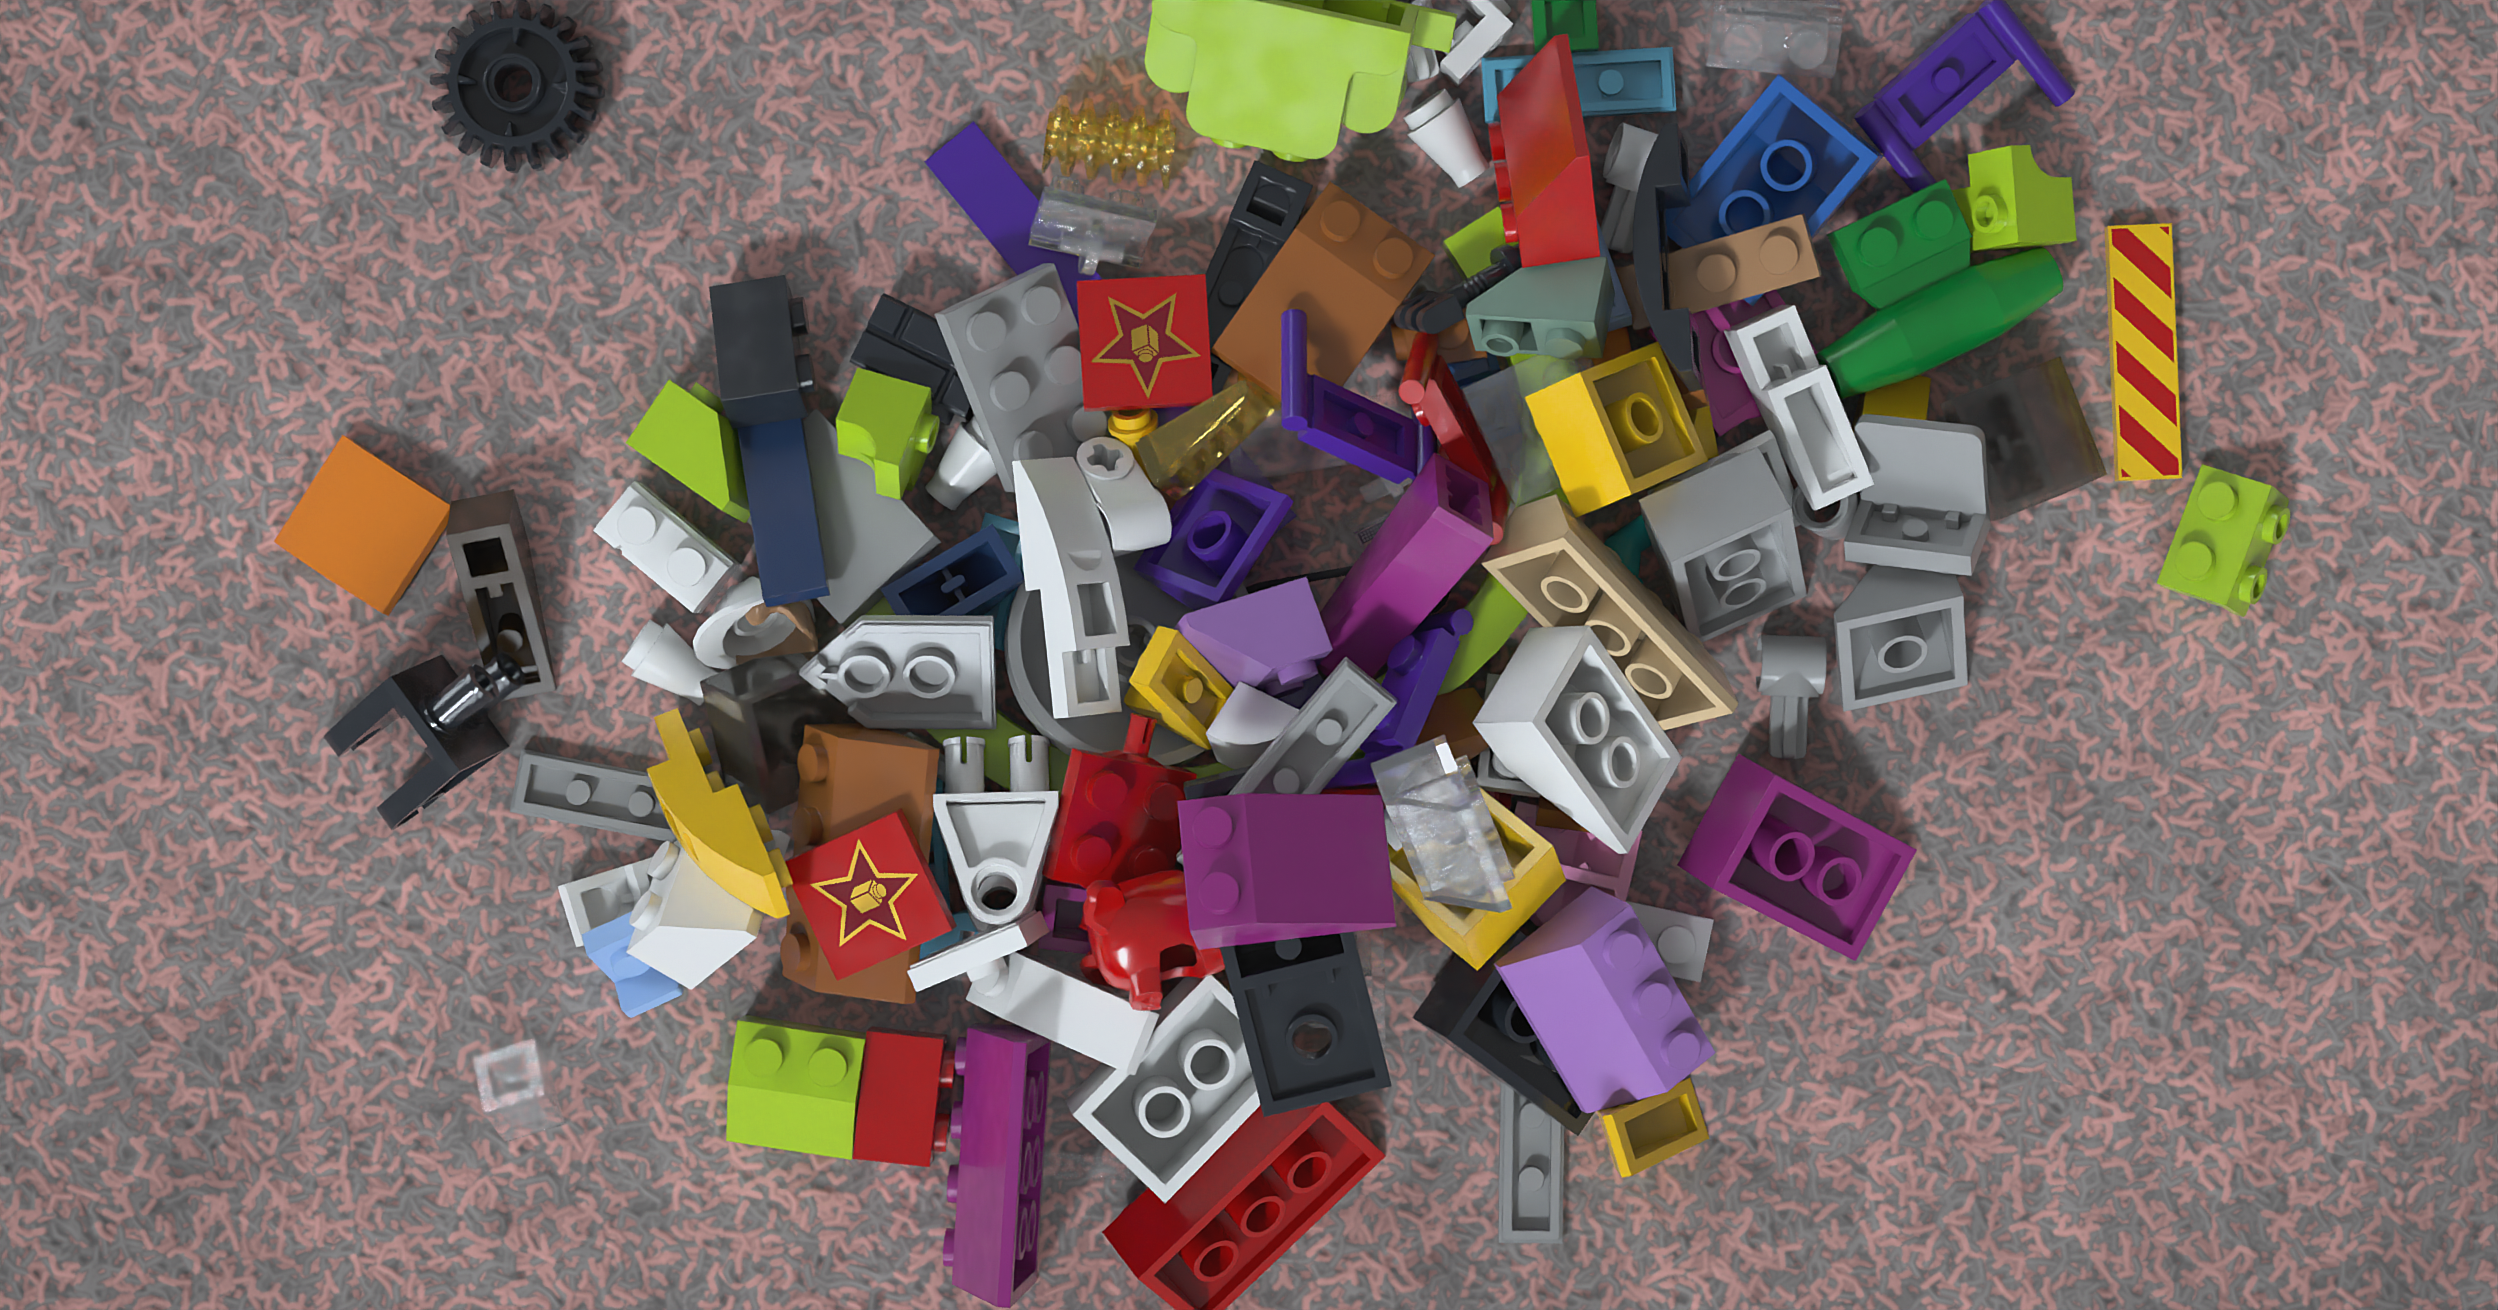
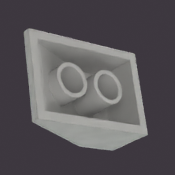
M1759 447L1742 454H1727L1717 459L1709 469L1684 480L1674 479L1657 486L1650 495L1639 500L1645 528L1680 623L1688 632L1698 637L1702 643L1807 596L1791 507Z

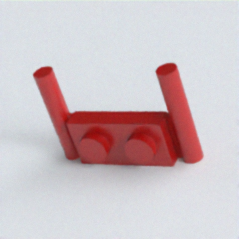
M1417 332L1414 336L1400 383L1399 396L1404 402L1411 404L1415 416L1424 427L1431 425L1441 443L1439 446L1440 456L1488 483L1494 535L1490 546L1496 545L1503 539L1516 482L1515 475L1507 468H1500L1498 456L1442 355L1437 354L1439 346L1437 333Z

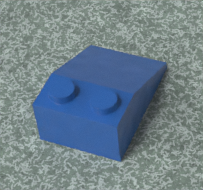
M1778 74L1690 180L1691 206L1666 209L1667 235L1685 249L1805 213L1813 239L1884 156L1786 74ZM1765 293L1748 297L1744 300L1753 307Z

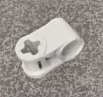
M1096 437L1083 442L1078 448L1076 463L1088 484L1095 500V505L1100 512L1113 557H1119L1169 542L1172 525L1167 504L1160 492L1152 486L1130 448L1125 443L1108 437Z

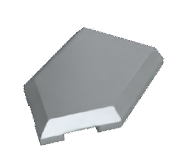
M862 615L806 663L799 672L800 676L818 690L826 689L848 707V714L866 728L996 729L997 694L993 616Z

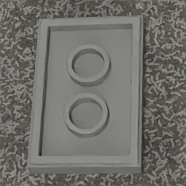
M816 408L803 422L830 589L829 596L817 599L839 624L847 629L884 597L881 591L882 588L909 573L941 541L902 499L897 500L876 494L875 472L868 464L861 460L838 454L837 430ZM750 516L747 522L752 526Z

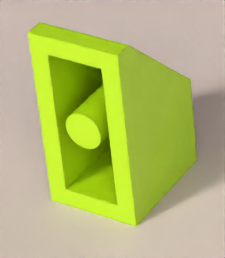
M668 380L626 441V444L723 512L746 523L750 517V509L738 429H732L728 418L721 414L724 410L721 398L697 382H695L690 391H687L673 381Z

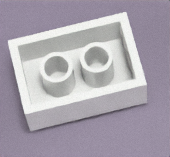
M1214 975L1204 978L1185 977L1161 1001L1162 1008L1153 1010L1160 1015L1135 1076L1102 1062L1065 1100L1072 1115L1164 1203L1184 1185L1260 1106L1232 992Z

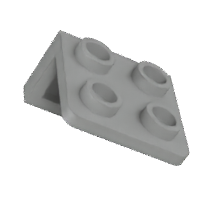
M1873 414L1860 416L1854 428V434L1874 485L1860 490V502L1844 539L1845 561L1972 576L1991 526L1984 432L1973 425Z

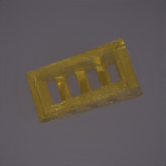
M1241 380L1138 439L1139 441L1135 444L1152 483L1175 500H1178L1197 486L1259 427L1275 409L1270 399L1245 380Z

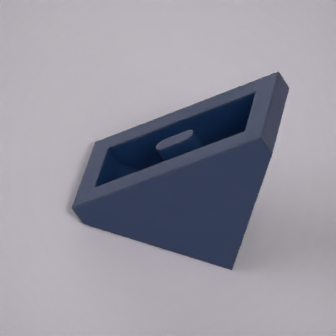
M991 524L885 586L881 591L896 615L984 616L1025 582V579L994 525Z

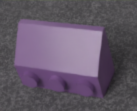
M1591 886L1494 963L1580 1110L1585 1113L1666 1093L1716 1053L1631 905Z

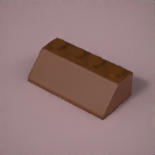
M861 723L805 725L803 746L799 751L797 759L800 784L798 806L792 818L793 856L902 808L929 865L934 812L933 794L936 792L940 749L888 729L866 728ZM792 885L786 887L790 914L787 916L786 935L782 939L780 947V957L783 964L782 976L815 992L900 1004L915 1003L916 990L907 971L911 969V965L919 961L921 944L837 981Z

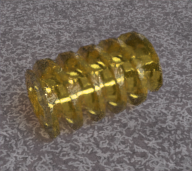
M1060 94L1052 111H1049L1042 173H1046L1053 158L1058 157L1062 176L1070 177L1079 160H1083L1087 179L1096 180L1106 163L1109 164L1113 183H1122L1128 169L1134 167L1138 186L1146 187L1154 171L1159 170L1164 190H1169L1177 128L1173 127L1170 110L1168 108H1161L1152 125L1147 122L1144 106L1136 104L1128 121H1122L1119 103L1117 101H1110L1103 117L1099 118L1096 115L1093 99L1085 97L1076 115L1071 114L1068 96Z

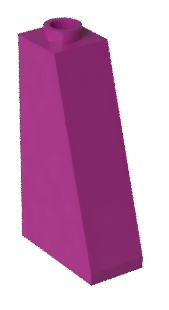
M1434 452L1374 538L1320 611L1322 622L1333 649L1317 666L1323 674L1329 677L1341 661L1347 657L1372 678L1388 660V656L1395 644L1410 635L1487 549L1494 539L1488 483Z

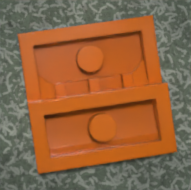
M342 435L273 542L379 612L389 616L446 528L451 504L410 476L398 471L362 445Z

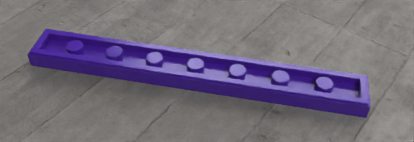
M973 121L924 161L925 164L1016 275L1022 274L1043 263H1054L1079 327L1077 281L1101 280L1102 277L1081 253L1031 243L1032 235L1068 243L1073 242ZM1184 407L1150 408L1158 414V427L1154 431L1156 446L1187 484L1199 466L1203 464L1275 490L1214 414L1209 419ZM1291 508L1275 534L1297 517Z

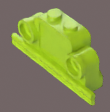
M1152 0V15L1144 63L1148 76L1158 87L1173 93L1189 91L1186 116L1190 126L1197 133L1210 137L1215 144L1222 147L1243 148L1245 146H1252L1273 151L1277 157L1283 160L1303 162L1308 159L1323 158L1330 154L1337 144L1342 125L1359 133H1374L1387 127L1393 120L1397 108L1405 96L1408 84L1406 70L1411 45L1449 53L1458 14L1395 0Z

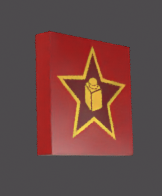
M1206 274L1077 281L1084 412L1213 405Z
M902 808L785 860L792 879V888L837 981L950 932L957 926Z

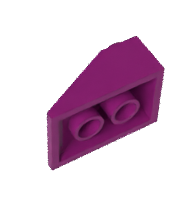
M1738 753L1677 866L1718 892L1856 961L1917 850Z
M1242 793L1177 801L1189 928L1198 950L1397 927L1382 795Z

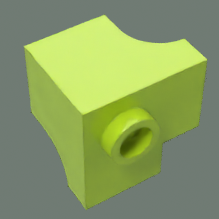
M2010 145L1968 154L1970 187L1951 191L1972 235L1970 238V253L2030 249L2077 241L2072 177H2053L2044 173L2036 164L2030 145Z
M857 368L836 417L838 454L861 460L874 470L876 494L901 500L905 490L913 491L927 454L931 452L939 429V416L931 414V388Z

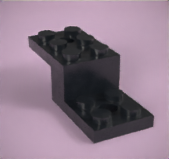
M1253 765L1183 782L1186 800L1228 795ZM1355 931L1220 947L1263 1117L1392 1086L1359 955ZM1307 1021H1317L1324 1024L1331 1033L1327 1045L1315 1052H1307L1297 1047L1292 1037L1300 1024Z

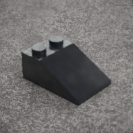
M1517 930L1478 971L1456 954L1412 1018L1529 1103H1532L1546 1115L1579 1136L1595 1112L1585 1113L1580 1110L1494 963L1525 940L1527 936ZM1519 1055H1534L1543 1065L1534 1063Z

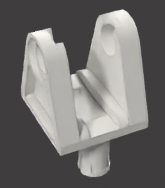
M1025 735L1008 739V747L1010 748V792L984 793L985 740L977 737H967L966 764H962L960 737L948 738L943 741V748L945 749V794H933V808L938 828L971 922L979 933L997 925L1016 921L1023 914L1035 910L1045 878L1042 875V870L1059 808L1058 791H1049L1048 747L1050 746V740L1048 737L1032 735L1031 762H1026ZM996 890H1007L1016 896L1012 905L1006 909L993 910L983 905L986 896Z

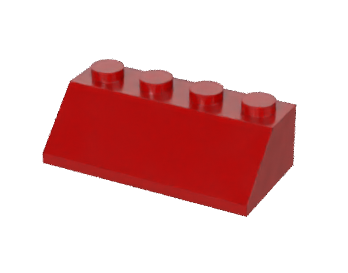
M1334 1100L1263 1117L1260 1105L1166 1203L1148 1187L1133 1203L1125 1207L1121 1214L1102 1233L1137 1279L1175 1310H1225L1386 1155Z

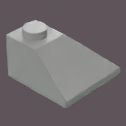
M1874 564L1833 614L1839 691L1843 712L1968 685L1964 597L1956 575Z

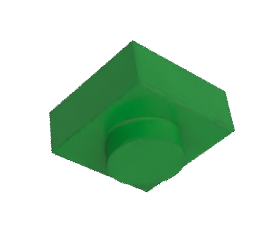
M1530 0L1533 55H1537L1555 35L1568 34L1571 53L1598 51L1596 0Z

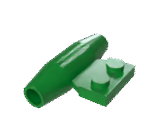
M1947 180L1937 181L1827 234L1853 293L1856 292L1877 311L1822 349L1815 356L1819 365H1826L1840 400L1911 380L2000 337L2063 291L2064 287L2060 269L2052 255L2041 246L1970 266V238L1972 235Z

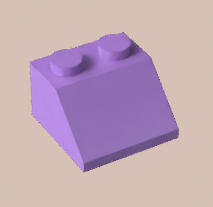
M1306 577L1187 613L1173 628L1178 630L1233 689H1235L1240 681L1276 699L1303 689L1304 684L1302 681L1318 674L1317 666L1333 650Z

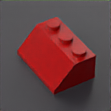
M1568 34L1555 35L1497 95L1500 122L1488 123L1493 162L1505 160V162L1494 163L1499 202L1512 200V203L1500 204L1505 243L1518 242L1522 268L1600 257L1590 154Z

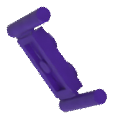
M1985 0L1978 7L1977 11L1966 14L1873 96L1875 100L1861 108L1855 114L1854 119L1914 193L1937 181L1913 150L1923 144L2013 65L2017 59L2055 107L2068 101L2075 94V89L2005 0Z
M1289 309L1282 313L1281 424L1283 428L1290 431H1298V440L1393 483L1400 484L1407 478H1411L1413 483L1434 452L1437 453V436L1431 425L1424 427L1415 416L1412 406L1410 419L1320 376L1308 374L1307 315L1299 309Z
M1457 609L1428 615L1410 635L1395 644L1388 656L1387 664L1389 668L1381 686L1396 698L1397 703L1358 747L1366 753L1365 757L1346 761L1323 789L1343 788L1402 779L1409 774L1410 761L1407 755L1409 752H1412L1459 646V636L1468 634L1472 630L1473 618L1469 611Z

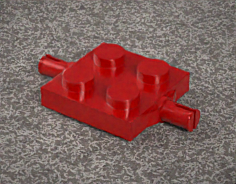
M1131 713L1123 750L1116 749L1098 753L1072 748L1042 875L1051 880L1079 884L1087 889L1092 882L1098 880H1112L1115 883H1119L1148 873L1174 870L1181 843L1177 801L1186 800L1183 782L1196 779L1197 774L1184 768L1163 765L1148 756L1155 726L1158 722L1157 718ZM1082 915L1079 927L1081 929L1087 930L1088 925L1084 922V917Z

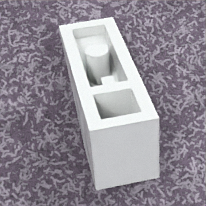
M1021 950L1003 956L1006 967L972 982L966 1000L1007 1021L1134 1076L1160 1015L1154 1011L1133 1010L1129 999L1098 984H1094L1090 980L1045 958Z

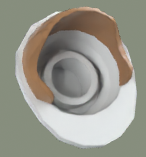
M749 577L737 585L730 586L721 601L716 605L713 614L699 627L693 639L694 653L708 667L721 669L739 668L745 675H751L758 668L767 665L782 668L790 673H798L818 652V638L814 624L816 618L813 604L808 599L766 607L762 597L760 578Z

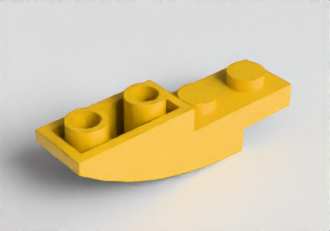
M678 708L653 717L669 760L647 768V772L662 812L679 843L699 868L729 894L752 908L777 919L789 915L790 912L782 888L792 885V879L779 847L768 852L765 849L764 844L774 840L760 803L748 808L738 784L724 788L717 770L705 774L703 767L713 764L703 735L700 728L687 732Z

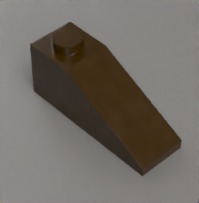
M514 489L451 501L446 538L483 666L488 664L495 655L503 652L517 662L525 678L539 675V677L526 679L524 686L513 691L502 701L556 691V681L529 541Z

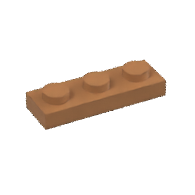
M1805 213L1668 253L1672 310L1689 308L1692 314L1822 276ZM1634 264L1616 269L1632 315L1633 330L1651 326L1640 297Z

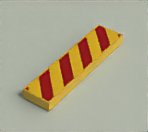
M2172 223L2107 226L2104 230L2115 481L2182 478Z

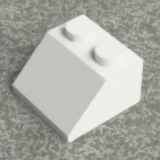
M771 830L774 840L765 843V849L768 852L779 847L784 858L791 837L782 831ZM678 840L674 843L666 841L659 847L647 871L653 877L650 888L639 899L630 916L629 924L634 926L635 929L626 953L692 990L757 938L765 913L752 908L729 894L709 878L688 856Z

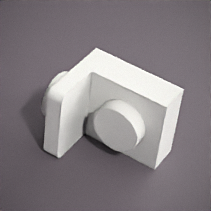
M1459 0L1480 22L1473 27L1465 20L1454 31L1450 52H1444L1447 56L1441 61L1439 70L1455 86L1458 87L1481 63V58H1486L1511 32L1513 23L1506 17L1511 12V8L1505 0Z

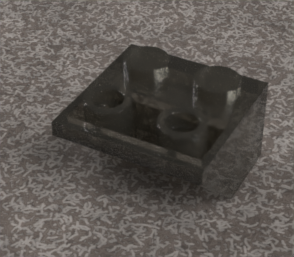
M2061 356L1940 404L1947 423L1973 425L1984 432L1990 521L2000 520L2107 475Z

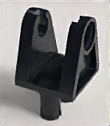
M503 652L495 655L483 668L476 664L469 666L460 676L456 674L445 657L439 655L390 676L324 735V739L336 755L340 757L349 751L350 748L352 751L357 749L399 717L409 720L428 746L425 748V752L431 758V761L377 807V811L391 830H394L419 813L417 810L419 807L427 808L510 747L489 719L488 711L513 691L524 686L526 679L517 662Z

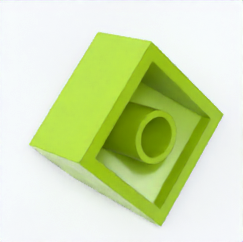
M744 1015L737 1020L728 1079L726 1141L852 1160L866 1033Z

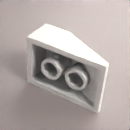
M1590 626L1529 628L1473 721L1474 726L1508 770L1618 854H1628L1682 759L1680 753Z

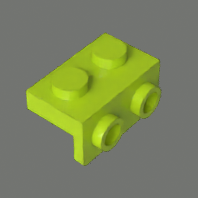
M2202 464L2158 577L2157 584L2177 593L2223 607L2232 614L2245 617L2250 604H2256L2264 592L2268 577L2267 569L2264 567L2273 544H2279L2287 532L2290 522V510L2287 508L2289 498L2271 485Z

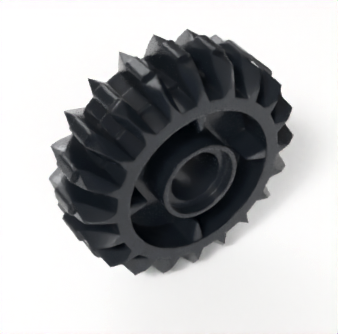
M516 0L512 18H509L504 5L500 1H494L490 3L491 22L486 23L480 14L472 10L467 14V20L474 29L471 34L466 36L455 27L449 29L448 36L459 45L455 54L445 49H438L436 51L435 58L444 65L449 66L450 70L449 74H432L430 76V84L442 90H449V94L433 100L432 107L437 113L447 114L455 112L442 125L443 132L449 137L465 132L460 140L458 149L467 156L475 153L483 144L480 163L485 167L493 168L499 161L502 152H504V165L508 172H519L522 166V154L527 155L532 169L542 171L545 169L543 149L549 148L551 154L557 160L563 162L569 157L566 148L560 142L566 134L580 145H584L588 138L584 132L574 126L579 117L589 123H597L599 121L600 114L591 107L585 106L584 100L585 98H604L605 89L596 83L585 82V78L598 75L603 71V66L598 59H579L589 53L594 44L586 35L569 41L577 27V23L569 16L561 19L553 26L555 9L550 5L543 4L537 10L533 20H531L532 11L530 3L527 0ZM516 71L530 72L533 84L529 95L518 102L506 101L503 94V85L506 78Z

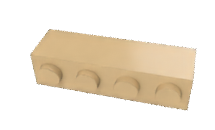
M1552 495L1514 509L1506 522L1503 539L1500 543L1491 546L1481 564L1543 627L1590 626L1663 731L1732 714L1735 711L1738 701L1723 667L1707 652L1700 639L1688 632L1663 606L1661 599L1654 592L1647 589L1621 562L1619 555L1611 548L1605 546L1580 520V517L1575 518L1570 505L1563 502L1557 495Z

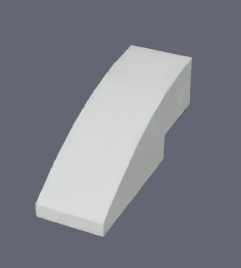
M1795 305L1777 306L1725 329L1724 333L1768 429L1775 436L1784 460L1812 509L1818 510L1874 485L1826 365L1818 364Z

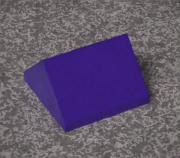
M1201 464L1169 512L1172 525L1169 542L1145 549L1133 570L1194 611L1232 600L1284 520L1294 501L1288 495Z

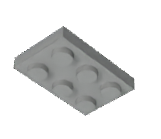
M1043 263L934 314L1006 492H1015L1013 461L1073 457L1076 462L1078 448L1083 442L1096 437L1116 439L1108 431V419L1112 415L1111 411L1084 412L1079 327L1054 263Z

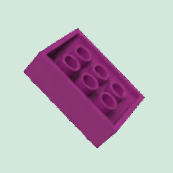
M975 1023L967 1028V1037H958L955 1050V1074L964 1075L965 1077L963 1101H954L951 1114V1138L961 1139L959 1165H950L947 1178V1202L957 1203L955 1228H947L945 1231L943 1265L953 1267L952 1285L996 1307L1011 1308L1037 1281L1052 1040L1019 1025Z

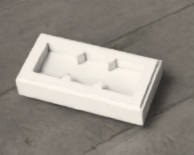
M1036 910L1023 914L1016 921L997 925L932 952L911 965V969L907 972L916 992L964 972H967L970 981L973 982L1006 967L1003 956L1029 946L1050 931L1041 911L1036 912Z

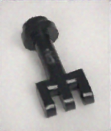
M1505 243L1491 250V265L1470 276V278H1466L1465 281H1461L1442 292L1427 290L1401 304L1394 312L1396 325L1401 329L1436 334L1463 320L1465 317L1462 310L1467 308L1469 302L1522 268L1519 244L1511 246Z

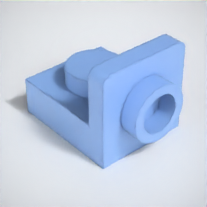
M632 912L581 934L586 955L615 983L621 1010L630 1018L682 995L684 991L682 984L626 953L635 929L634 926L629 924Z

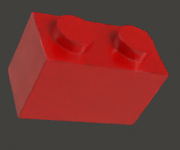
M874 1026L867 1030L853 1159L930 1167L934 1161L935 1151H947L951 1115L939 1113L942 1088L953 1089L956 1075L955 1050H946L947 1034Z

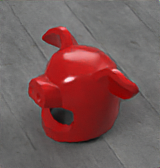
M1157 871L1136 876L1119 883H1115L1112 880H1098L1092 882L1087 888V898L1083 904L1084 922L1088 925L1087 931L1091 950L1082 958L1079 967L1083 975L1094 984L1130 991L1129 1003L1133 1010L1152 1011L1161 1009V1000L1163 998L1161 981L1178 976L1204 978L1219 973L1225 968L1220 947L1198 950L1190 933L1183 871Z

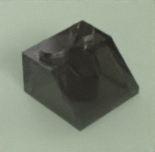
M821 650L754 658L700 681L725 786L727 788L738 784L747 806L752 807L760 803L764 814L768 815L798 801L800 775L797 759L799 751L803 746L805 725L860 723L848 714V707L824 688L818 690L799 675L800 669Z

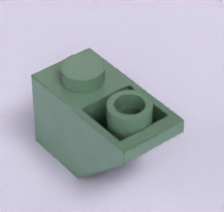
M1600 256L1520 268L1469 302L1465 315L1475 351H1487L1497 356H1512L1516 353L1551 355L1561 360H1575L1580 357L1603 358L1615 297L1607 257Z

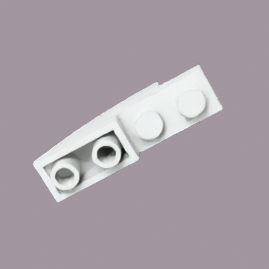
M1073 457L1013 461L1026 591L1040 590L1054 719L1122 712L1115 647L1130 645L1129 633L1115 560L1100 512L1095 505V500Z

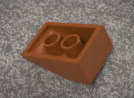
M1330 181L1294 229L1210 352L1281 401V315L1286 310L1299 309L1307 315V373L1310 375L1315 374L1343 387L1394 317L1397 307L1404 303L1419 282L1435 255Z

